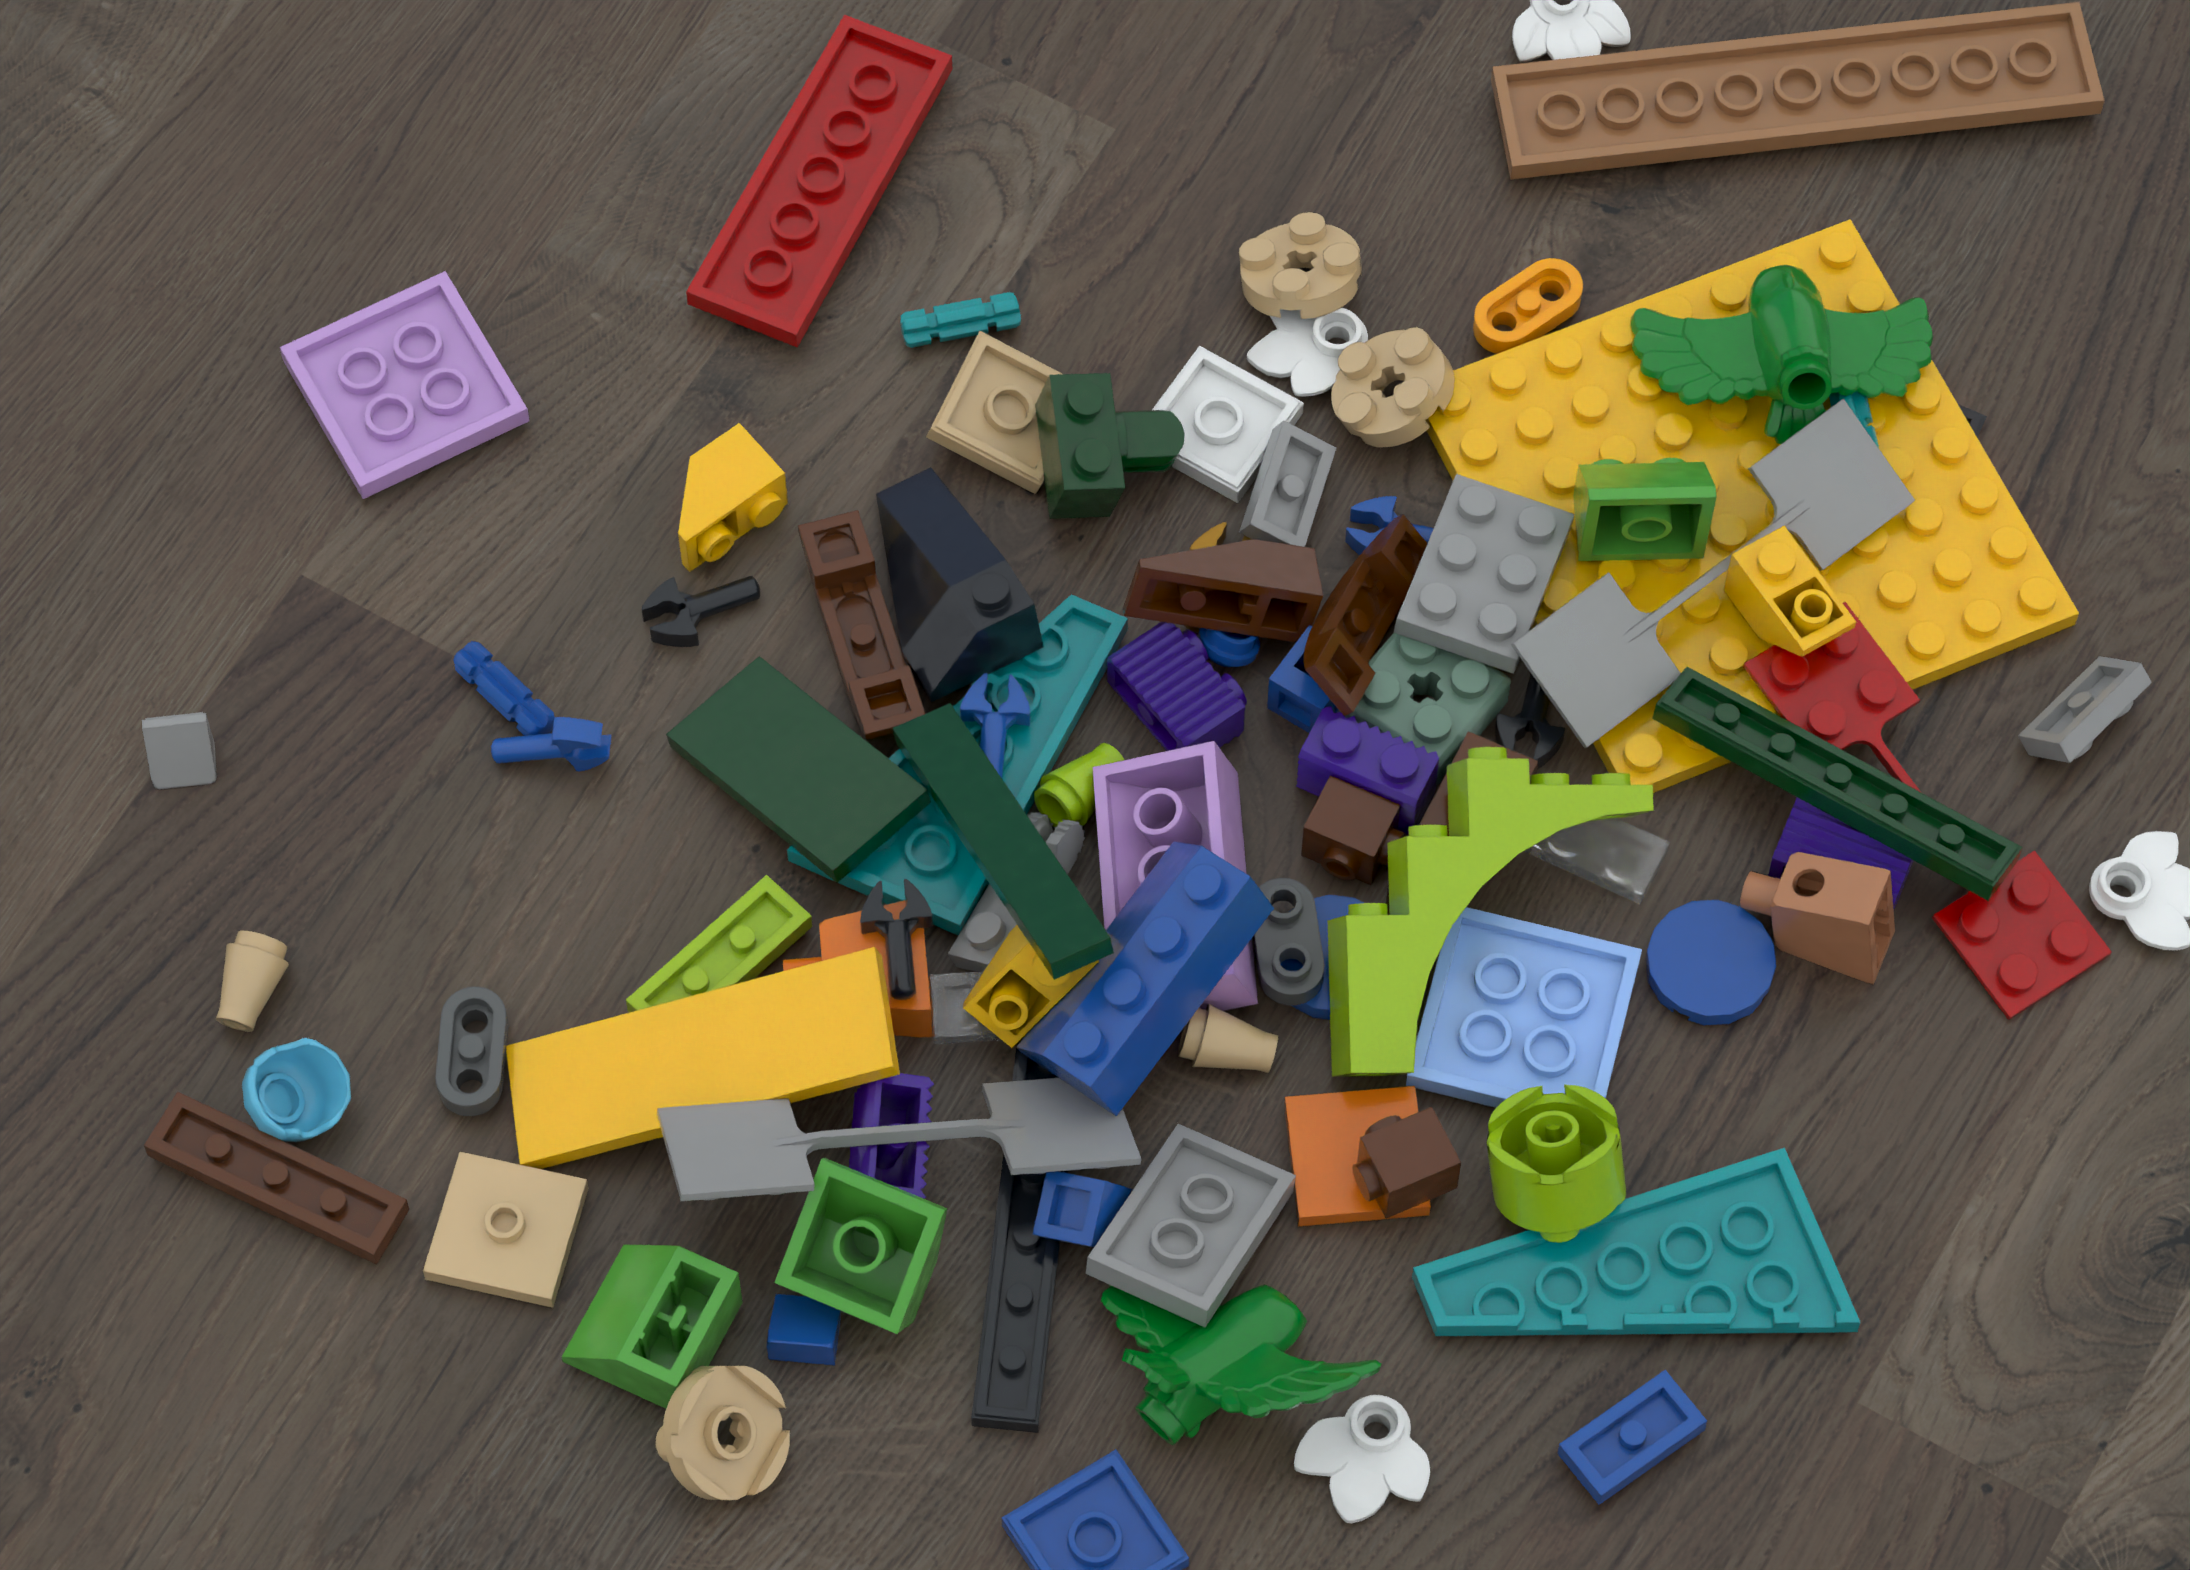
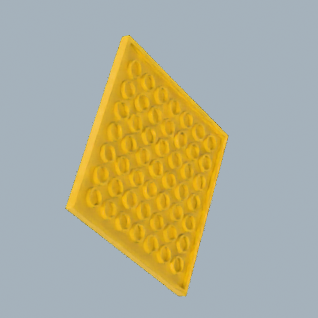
M1851 219L1453 370L1454 390L1449 404L1444 412L1438 405L1435 412L1425 420L1430 426L1426 431L1452 480L1458 474L1575 514L1573 495L1578 465L1592 464L1604 459L1618 460L1623 464L1654 463L1664 458H1678L1685 462H1705L1716 486L1717 498L1704 558L1578 561L1574 515L1570 533L1532 628L1608 572L1637 610L1645 613L1653 612L1771 524L1774 517V507L1748 468L1781 445L1776 443L1775 438L1768 437L1764 433L1772 398L1755 395L1749 400H1744L1734 396L1724 404H1715L1708 399L1698 404L1686 405L1680 401L1678 393L1662 390L1658 379L1648 377L1641 372V360L1632 350V341L1635 335L1630 326L1631 317L1639 308L1651 309L1681 319H1718L1748 313L1750 291L1756 276L1765 269L1780 265H1790L1803 269L1818 288L1825 309L1847 313H1871L1880 310L1885 311L1900 305ZM1932 360L1929 365L1920 368L1921 375L1917 382L1907 384V392L1902 397L1881 393L1875 398H1867L1873 422L1867 425H1872L1875 428L1879 450L1915 501L1822 571L1818 569L1798 539L1791 534L1840 601L1848 604L1912 690L2074 626L2079 615L2070 596ZM1829 397L1823 403L1825 410L1831 407ZM1726 570L1659 620L1656 627L1657 640L1680 673L1686 667H1689L1780 716L1743 668L1744 663L1774 644L1758 638L1723 590L1728 572ZM1671 685L1593 743L1608 773L1630 774L1631 785H1653V793L1731 762L1652 719L1656 703Z

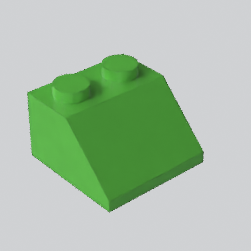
M1664 458L1654 463L1623 464L1618 460L1604 459L1592 464L1578 465L1573 495L1578 561L1704 558L1717 498L1716 486L1705 462H1685L1678 458Z
M822 1158L814 1177V1191H809L774 1283L898 1334L911 1325L917 1315L937 1263L947 1208L832 1160Z

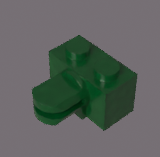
M1110 373L1049 375L1035 404L1049 519L1110 517L1125 490L1123 473L1167 471L1172 467L1184 445V429L1179 419L1171 411H1115Z

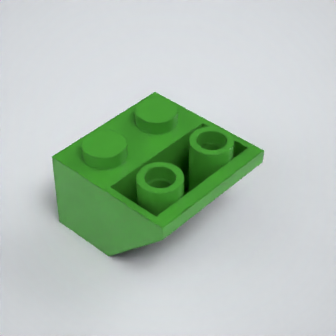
M623 1245L563 1353L562 1362L666 1409L671 1396L680 1383L694 1369L700 1366H709L743 1303L739 1273L680 1246Z

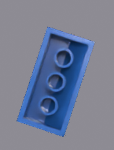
M1174 841L1106 929L1111 938L1114 953L1099 959V962L1025 1035L1017 1046L1018 1050L1117 1116L1274 910L1273 905L1254 880L1243 871L1202 845Z

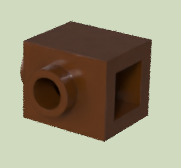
M1330 775L1303 827L1301 856L1320 863L1329 874L1339 879L1348 881L1357 879L1372 885L1381 865L1388 867L1387 843L1405 837V832L1398 830L1400 804Z
M1430 1107L1404 1119L1396 1115L1389 1116L1371 1125L1366 1130L1365 1135L1360 1137L1357 1163L1352 1166L1363 1197L1368 1202L1376 1199L1387 1219L1457 1189L1461 1161L1435 1111Z

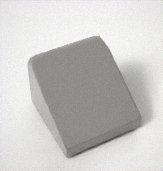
M206 713L171 715L142 720L151 780L156 789L206 785L216 781L215 742Z

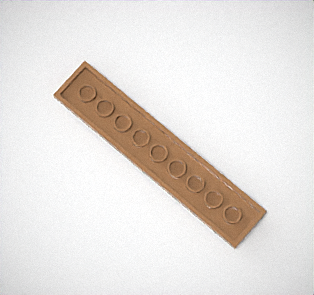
M2080 2L1493 66L1491 75L1511 180L2101 114L2105 101Z

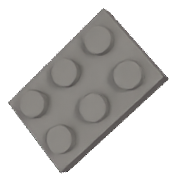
M1456 474L1398 614L1394 633L1514 674L1520 657L1511 644L1532 629L1570 533L1575 514Z
M1177 1124L1087 1257L1086 1274L1200 1326L1206 1327L1293 1194L1296 1175Z

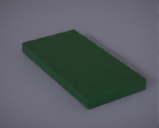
M760 656L666 734L670 747L836 883L842 880L931 803L928 790Z

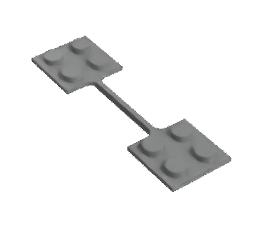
M1844 398L1748 468L1770 499L1774 507V517L1769 526L1734 552L1785 526L1798 539L1818 569L1822 571L1915 501ZM1733 553L1650 613L1637 610L1608 572L1511 644L1584 748L1590 746L1675 682L1681 673L1657 640V624L1660 619L1728 570Z
M1060 1078L983 1083L982 1092L991 1115L990 1119L827 1130L807 1134L797 1127L789 1098L657 1108L658 1120L681 1201L715 1200L729 1197L767 1194L780 1195L792 1192L814 1191L815 1183L808 1164L807 1155L818 1149L987 1137L995 1140L1002 1147L1011 1175L1141 1165V1156L1123 1108L1115 1116Z

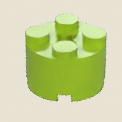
M1564 1084L1565 1093L1543 1094L1542 1086L1519 1091L1496 1107L1488 1123L1487 1151L1495 1205L1511 1222L1525 1229L1540 1232L1541 1236L1550 1242L1561 1243L1575 1238L1580 1229L1589 1227L1607 1217L1626 1197L1621 1137L1615 1109L1606 1098L1597 1092L1577 1085Z

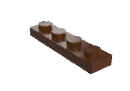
M178 1091L144 1144L149 1157L376 1265L410 1210L407 1199Z

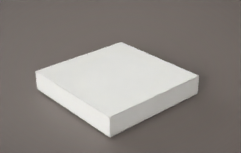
M1199 346L1152 410L1171 411L1179 419L1184 429V445L1172 467L1238 503L1258 476L1273 428L1282 421L1295 425L1303 414L1304 403Z

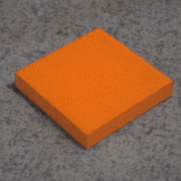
M1415 1086L1285 1097L1284 1109L1292 1174L1296 1175L1294 1194L1298 1227L1386 1219L1376 1199L1368 1202L1363 1197L1356 1183L1352 1166L1357 1163L1360 1137L1365 1135L1366 1130L1371 1125L1389 1116L1396 1115L1404 1119L1419 1112ZM1430 1200L1387 1219L1429 1216Z

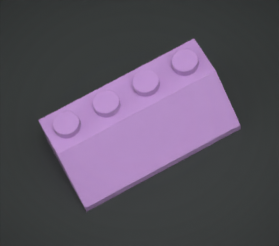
M1215 741L1092 767L1105 930L1174 841L1202 845L1246 873L1238 773ZM1252 939L1199 1008L1206 1009L1207 1005L1210 1004L1225 1011L1258 1004Z

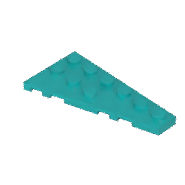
M1072 594L1039 623L1043 648L988 674L987 702L991 704L993 712H997L999 706L1008 699L1010 674L1020 684L1029 703L1030 726L1013 724L1007 730L1002 776L1003 781L1026 815L1035 801L1034 793L1040 788L1041 778L1051 772L1107 669V657L1117 651L1128 631V618ZM963 698L953 706L959 717ZM976 721L963 722L980 746L981 727ZM900 749L888 758L924 786ZM928 792L931 803L838 883L869 896L875 885L882 881L883 902L891 904L905 900L904 879H907L920 891L927 901L932 912L933 925L959 935L987 889L989 882ZM790 846L787 849L789 862L832 880L795 848Z
M1785 1147L1626 1198L1607 1217L1589 1227L1580 1229L1577 1236L1569 1241L1561 1243L1545 1240L1540 1232L1527 1230L1413 1267L1412 1273L1413 1282L1435 1336L1858 1332L1861 1323Z

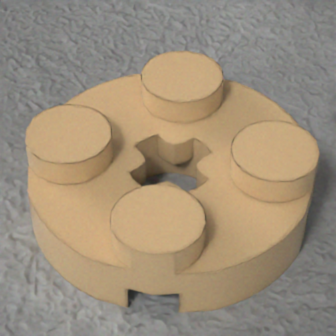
M1317 213L1298 214L1288 224L1267 230L1256 238L1245 241L1239 248L1243 294L1255 309L1266 315L1281 318L1280 309L1289 311L1300 310L1301 319L1321 317L1346 305L1353 299L1358 290L1357 279L1360 275L1362 276L1358 244L1344 230L1325 224L1324 217ZM1299 268H1311V270L1305 272Z
M1415 327L1407 330L1386 332L1371 338L1365 343L1355 342L1350 344L1341 352L1338 358L1340 370L1332 386L1331 401L1335 415L1351 434L1361 437L1365 444L1374 447L1398 446L1419 437L1430 428L1425 420L1435 412L1438 405L1444 412L1453 395L1455 381L1453 368L1441 349L1423 329ZM1396 380L1404 381L1395 386L1393 395L1386 397L1383 394V390L1390 383Z
M700 1366L694 1369L680 1383L670 1398L665 1411L663 1426L659 1429L656 1436L658 1454L664 1461L669 1463L672 1473L681 1485L700 1498L707 1500H738L746 1495H756L773 1483L782 1470L788 1455L790 1430H782V1417L779 1408H786L782 1395L767 1376L748 1366ZM730 1416L733 1421L729 1431L736 1437L734 1444L720 1445L717 1436L720 1421H725Z

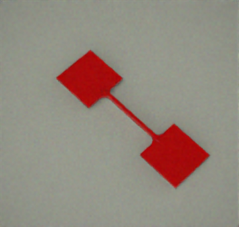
M1843 602V605L1856 621L1855 628L1803 657L1773 645L1744 663L1743 668L1780 717L1841 750L1853 744L1868 745L1893 778L1921 792L1887 748L1881 736L1882 727L1886 723L1918 704L1920 699L1846 602ZM2036 851L2031 852L2016 863L1989 901L1969 891L1932 916L1934 922L2008 1020L2112 953Z

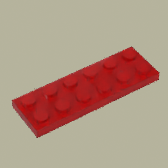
M844 15L686 291L688 305L798 348L953 69L952 55Z

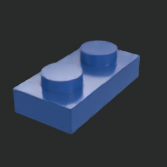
M1664 1370L1561 1442L1557 1454L1597 1504L1600 1505L1705 1431L1707 1420L1669 1373Z

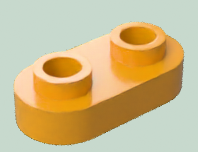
M1542 259L1485 295L1478 302L1474 313L1473 333L1477 342L1484 349L1498 354L1540 338L1568 320L1577 312L1581 303L1583 281L1579 271L1573 265L1561 259ZM1552 293L1560 299L1548 301L1542 295ZM1498 325H1507L1511 327L1513 330L1499 331L1494 327Z

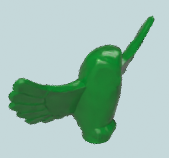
M1790 265L1770 267L1761 271L1756 276L1750 291L1748 313L1718 319H1681L1651 309L1639 308L1632 315L1630 323L1632 332L1635 335L1632 341V350L1641 360V372L1648 377L1658 379L1662 390L1678 393L1680 401L1686 405L1698 404L1708 399L1715 404H1724L1734 396L1744 400H1749L1755 395L1772 398L1764 433L1768 437L1775 438L1778 444L1785 442L1824 413L1826 410L1823 403L1830 394L1838 392L1841 395L1849 396L1857 391L1867 398H1875L1881 393L1902 397L1907 392V384L1917 382L1921 375L1920 368L1929 365L1932 360L1929 347L1932 345L1933 333L1928 322V309L1922 298L1913 297L1885 311L1880 310L1871 313L1832 311L1824 308L1818 288L1803 269Z
M1265 1284L1248 1290L1222 1306L1220 1305L1206 1327L1200 1326L1111 1285L1102 1293L1101 1302L1107 1310L1117 1316L1116 1325L1119 1330L1134 1336L1137 1346L1148 1350V1353L1125 1348L1122 1361L1145 1372V1377L1148 1379L1147 1384L1143 1388L1146 1397L1135 1407V1410L1155 1433L1171 1445H1175L1183 1435L1188 1438L1194 1437L1200 1430L1201 1421L1221 1407L1228 1413L1242 1412L1244 1415L1253 1418H1262L1267 1416L1271 1410L1287 1411L1301 1404H1314L1325 1401L1336 1393L1344 1392L1357 1386L1360 1380L1375 1375L1381 1368L1382 1363L1377 1360L1326 1363L1324 1361L1303 1360L1284 1353L1301 1335L1307 1320L1297 1305L1286 1295Z

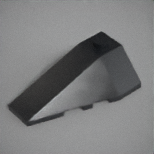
M931 467L876 493L903 657L931 702L978 680L985 673H993L1044 647L1034 602L1007 560Z

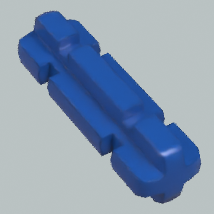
M471 641L456 653L453 659L455 670L469 684L476 683L478 685L476 690L509 722L516 721L518 723L516 728L524 736L548 734L553 730L554 712L540 699L534 700L531 697L533 692L500 661L493 662L491 660L493 655L480 642Z

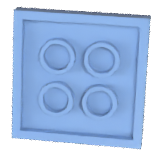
M1466 907L1452 925L1440 950L1416 1040L1414 1073L1407 1074L1406 1086H1415L1417 1089L1495 1108L1511 1095L1537 1086L1543 1087V1094L1565 1093L1564 1084L1577 1085L1593 1090L1606 1098L1642 949Z

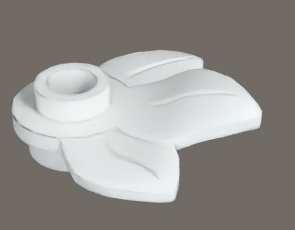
M1530 0V7L1516 19L1513 26V46L1520 62L1538 59L1548 53L1552 60L1600 55L1602 45L1622 47L1629 44L1631 34L1627 18L1613 0H1570L1571 2L1567 5H1559L1554 0Z
M1344 308L1321 317L1301 319L1300 310L1289 311L1280 309L1281 318L1270 316L1277 329L1258 341L1248 351L1247 360L1252 366L1267 376L1278 378L1291 376V387L1295 396H1315L1331 389L1335 383L1336 375L1340 370L1338 358L1341 352L1350 344L1368 341V333L1358 316ZM1332 338H1341L1344 339L1346 343L1333 344L1328 342V340Z
M2155 831L2146 832L2132 838L2121 857L2109 859L2095 869L2089 884L2090 897L2098 910L2111 918L2124 920L2134 937L2146 945L2162 950L2186 949L2190 947V928L2186 920L2190 919V869L2175 863L2179 844L2177 834ZM2114 885L2125 886L2129 889L2132 896H2119L2110 887Z
M1369 1395L1357 1400L1348 1409L1345 1417H1332L1317 1421L1306 1432L1295 1453L1294 1469L1308 1475L1330 1477L1329 1489L1333 1505L1340 1517L1346 1523L1351 1524L1363 1521L1374 1515L1384 1505L1390 1492L1408 1501H1420L1426 1491L1430 1477V1465L1427 1454L1410 1438L1411 1424L1406 1410L1396 1400L1383 1395ZM1372 1422H1379L1388 1428L1389 1434L1382 1439H1372L1365 1433L1364 1428Z

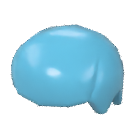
M302 1038L264 1051L254 1059L253 1065L247 1068L242 1081L244 1107L258 1129L284 1142L305 1141L331 1129L340 1121L351 1101L350 1074L338 1054L318 1041L308 1038Z

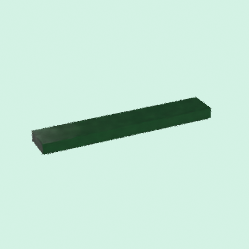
M1689 667L1684 669L1656 703L1652 719L1987 901L1990 900L2019 860L2022 846Z
M949 703L894 727L893 732L896 744L1052 978L1055 980L1113 954L1114 951L1109 934L953 706Z

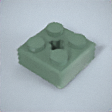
M1393 633L1369 661V666L1376 674L1354 712L1346 715L1345 718L1355 716L1357 723L1366 721L1369 728L1378 726L1380 733L1390 731L1392 738L1401 736L1404 743L1413 741L1415 748L1425 746L1427 753L1436 751L1439 757L1437 785L1444 779L1447 773V765L1452 763L1467 732L1469 731L1480 736L1506 705L1511 679L1495 667ZM1425 694L1432 696L1435 700L1426 697L1418 703L1413 700V696Z

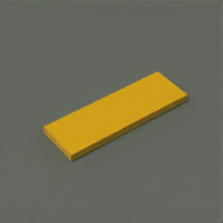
M875 947L506 1046L520 1165L538 1169L663 1137L657 1116V1108L789 1098L790 1103L900 1075L882 955Z

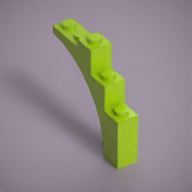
M1504 747L1468 749L1467 759L1447 765L1449 836L1447 825H1416L1408 827L1407 837L1387 843L1389 915L1387 904L1359 903L1348 905V915L1327 920L1332 1077L1398 1076L1414 1073L1417 1020L1430 971L1452 925L1479 889L1519 853L1562 829L1587 821L1633 817L1654 811L1653 785H1631L1630 774L1626 773L1592 775V785H1569V774L1542 773L1529 776V759L1507 758V748Z

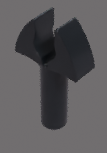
M748 576L696 595H690L680 592L675 578L672 577L662 583L643 604V621L646 622L660 617L664 613L676 614L678 617L672 622H664L650 627L651 641L673 647L698 646L699 640L696 627L701 619L758 600L761 594L760 586L753 576Z
M1530 673L1521 713L1514 717L1498 713L1495 736L1497 744L1514 751L1516 741L1524 738L1527 732H1532V740L1537 745L1533 759L1538 761V770L1560 749L1564 741L1565 727L1551 726L1546 720L1550 699Z
M904 879L906 907L900 912L898 920H894L892 913L884 908L882 881H879L870 892L863 906L860 919L862 934L878 932L885 938L890 995L897 1000H907L916 994L911 935L917 928L933 927L932 912L927 901L920 891L907 879Z

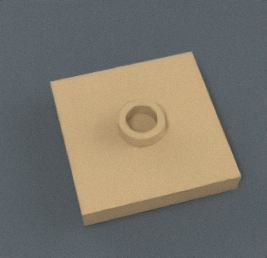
M979 331L926 438L1036 494L1043 483L1044 471L1035 404L1049 375L1062 373Z
M459 1152L424 1265L423 1273L425 1280L553 1308L589 1189L587 1179Z

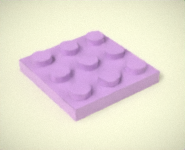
M446 271L280 347L282 359L362 499L529 422L526 405Z

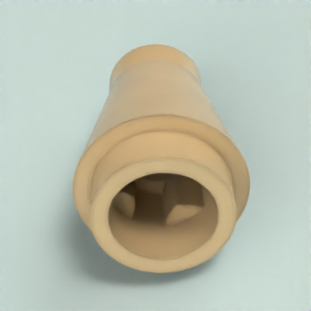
M238 931L235 942L226 945L221 1000L216 1021L227 1027L245 1032H252L254 1030L257 1018L289 966L288 962L284 960L288 948L284 943L260 933Z
M1208 1004L1206 1009L1198 1008L1183 1028L1178 1057L1192 1060V1067L1247 1069L1269 1073L1277 1048L1278 1035L1264 1032Z

